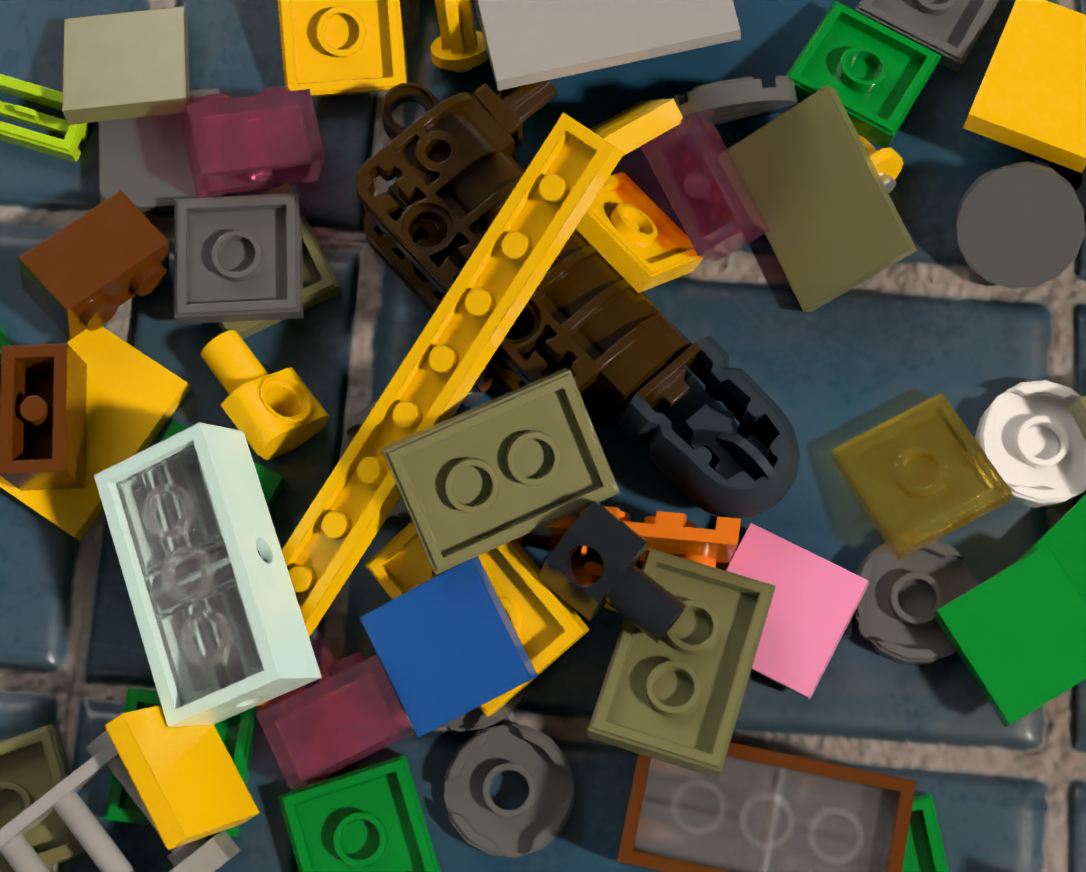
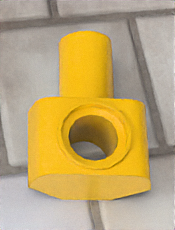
M226 331L212 339L203 348L200 354L201 358L229 394L222 402L221 407L238 430L244 431L247 442L258 456L268 461L290 452L326 426L330 418L329 414L294 368L289 367L269 374L237 331Z

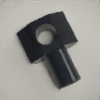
M593 501L569 527L546 559L538 577L539 581L589 621L608 604L656 643L668 633L686 608L683 602L635 565L649 546V542L597 501ZM583 546L595 549L601 556L603 561V573L601 576L593 575L583 566L580 559Z

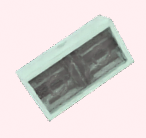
M199 422L94 475L168 727L214 725L322 678L244 431Z

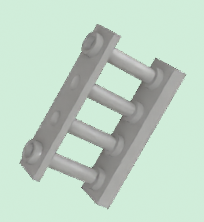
M107 731L98 736L85 748L91 755L88 761L0 829V854L4 856L15 872H51L24 835L54 811L57 812L101 872H136L78 794L101 774L110 769L157 831ZM226 830L210 840L204 837L170 849L172 853L167 858L174 868L169 872H215L241 850Z

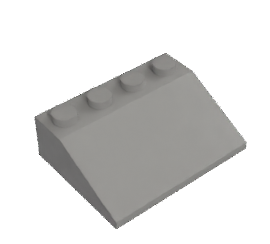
M473 0L498 91L741 39V29L733 0Z

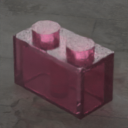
M275 86L258 92L256 96L231 98L226 94H211L199 98L195 103L186 104L182 131L197 197L277 187L286 182L292 185L318 180L325 160V153L310 89L291 91L288 87Z
M692 114L682 120L679 125L640 146L698 256L719 261L771 231L714 124L696 114Z
M363 652L350 655L327 669L330 678L309 688H306L304 685L268 701L271 707L256 713L288 787L295 790L307 787L416 733L378 655L367 660Z

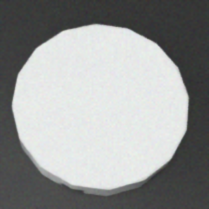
M1047 380L1021 382L997 396L980 417L974 439L977 462L989 484L1010 501L1033 508L1059 506L1083 493L1086 489V440L1068 408V405L1082 396L1070 387Z

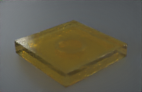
M943 393L832 449V461L897 560L914 553L1007 504L1011 500L1012 491Z

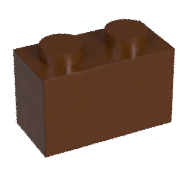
M120 190L18 257L22 288L67 338L71 340L86 329L93 331L102 327L114 316L119 306L137 294L139 296L148 295L162 284L167 273H169V241Z
M68 343L2 346L0 476L21 491L85 488L87 364Z

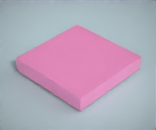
M750 523L726 571L776 586L752 671L810 700L869 585V581Z

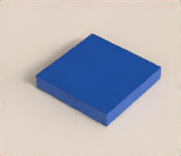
M478 556L450 568L360 617L418 738L538 676Z

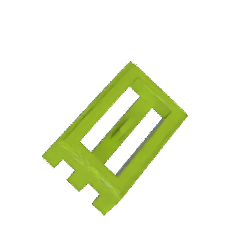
M0 74V93L62 111L63 92ZM0 101L1 117L65 135L63 140L0 121L1 141L75 163L78 162L81 154L78 148L81 140L86 142L90 132L87 127L88 123L68 125L64 119L37 112L20 105Z

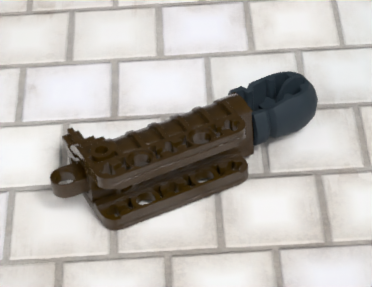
M550 80L505 89L498 95L485 83L472 95L468 92H463L442 102L430 90L412 82L400 83L392 87L384 95L381 104L383 126L386 134L392 141L362 165L356 178L359 201L365 209L363 222L366 240L378 256L433 314L441 303L439 299L445 297L525 173V170L515 160V150L522 145L523 122L557 95V89L550 83ZM406 102L418 103L425 108L427 113L411 126H400L392 118L393 111L397 106ZM381 176L386 181H390L395 177L399 178L388 187V191L380 193L376 197L373 196L375 192L374 178ZM575 229L488 362L494 373V380L506 393H509L564 368L570 369L587 412H591L598 406L637 445H649L648 455L650 459L690 501L702 510L720 517L749 518L775 506L785 497L797 479L800 460L794 427L782 409L742 368H729L728 353L711 336L697 340L692 344L643 292L638 293ZM381 231L385 233L383 236L379 235ZM420 236H423L425 238V240H422L417 243ZM405 254L404 259L401 260L399 256ZM445 259L441 267L436 266L435 263ZM415 266L430 282L423 281L414 272ZM531 351L532 355L529 360H525L521 356ZM497 353L512 370L505 369L499 364L496 359ZM695 374L706 385V393L713 400L721 401L729 411H717L706 403L687 419L685 426L692 434L690 447L672 430V422L664 414L656 413L653 408L661 401L672 407L689 392L690 387L685 381ZM735 418L740 423L737 431L731 426ZM712 456L718 462L715 469L709 466Z

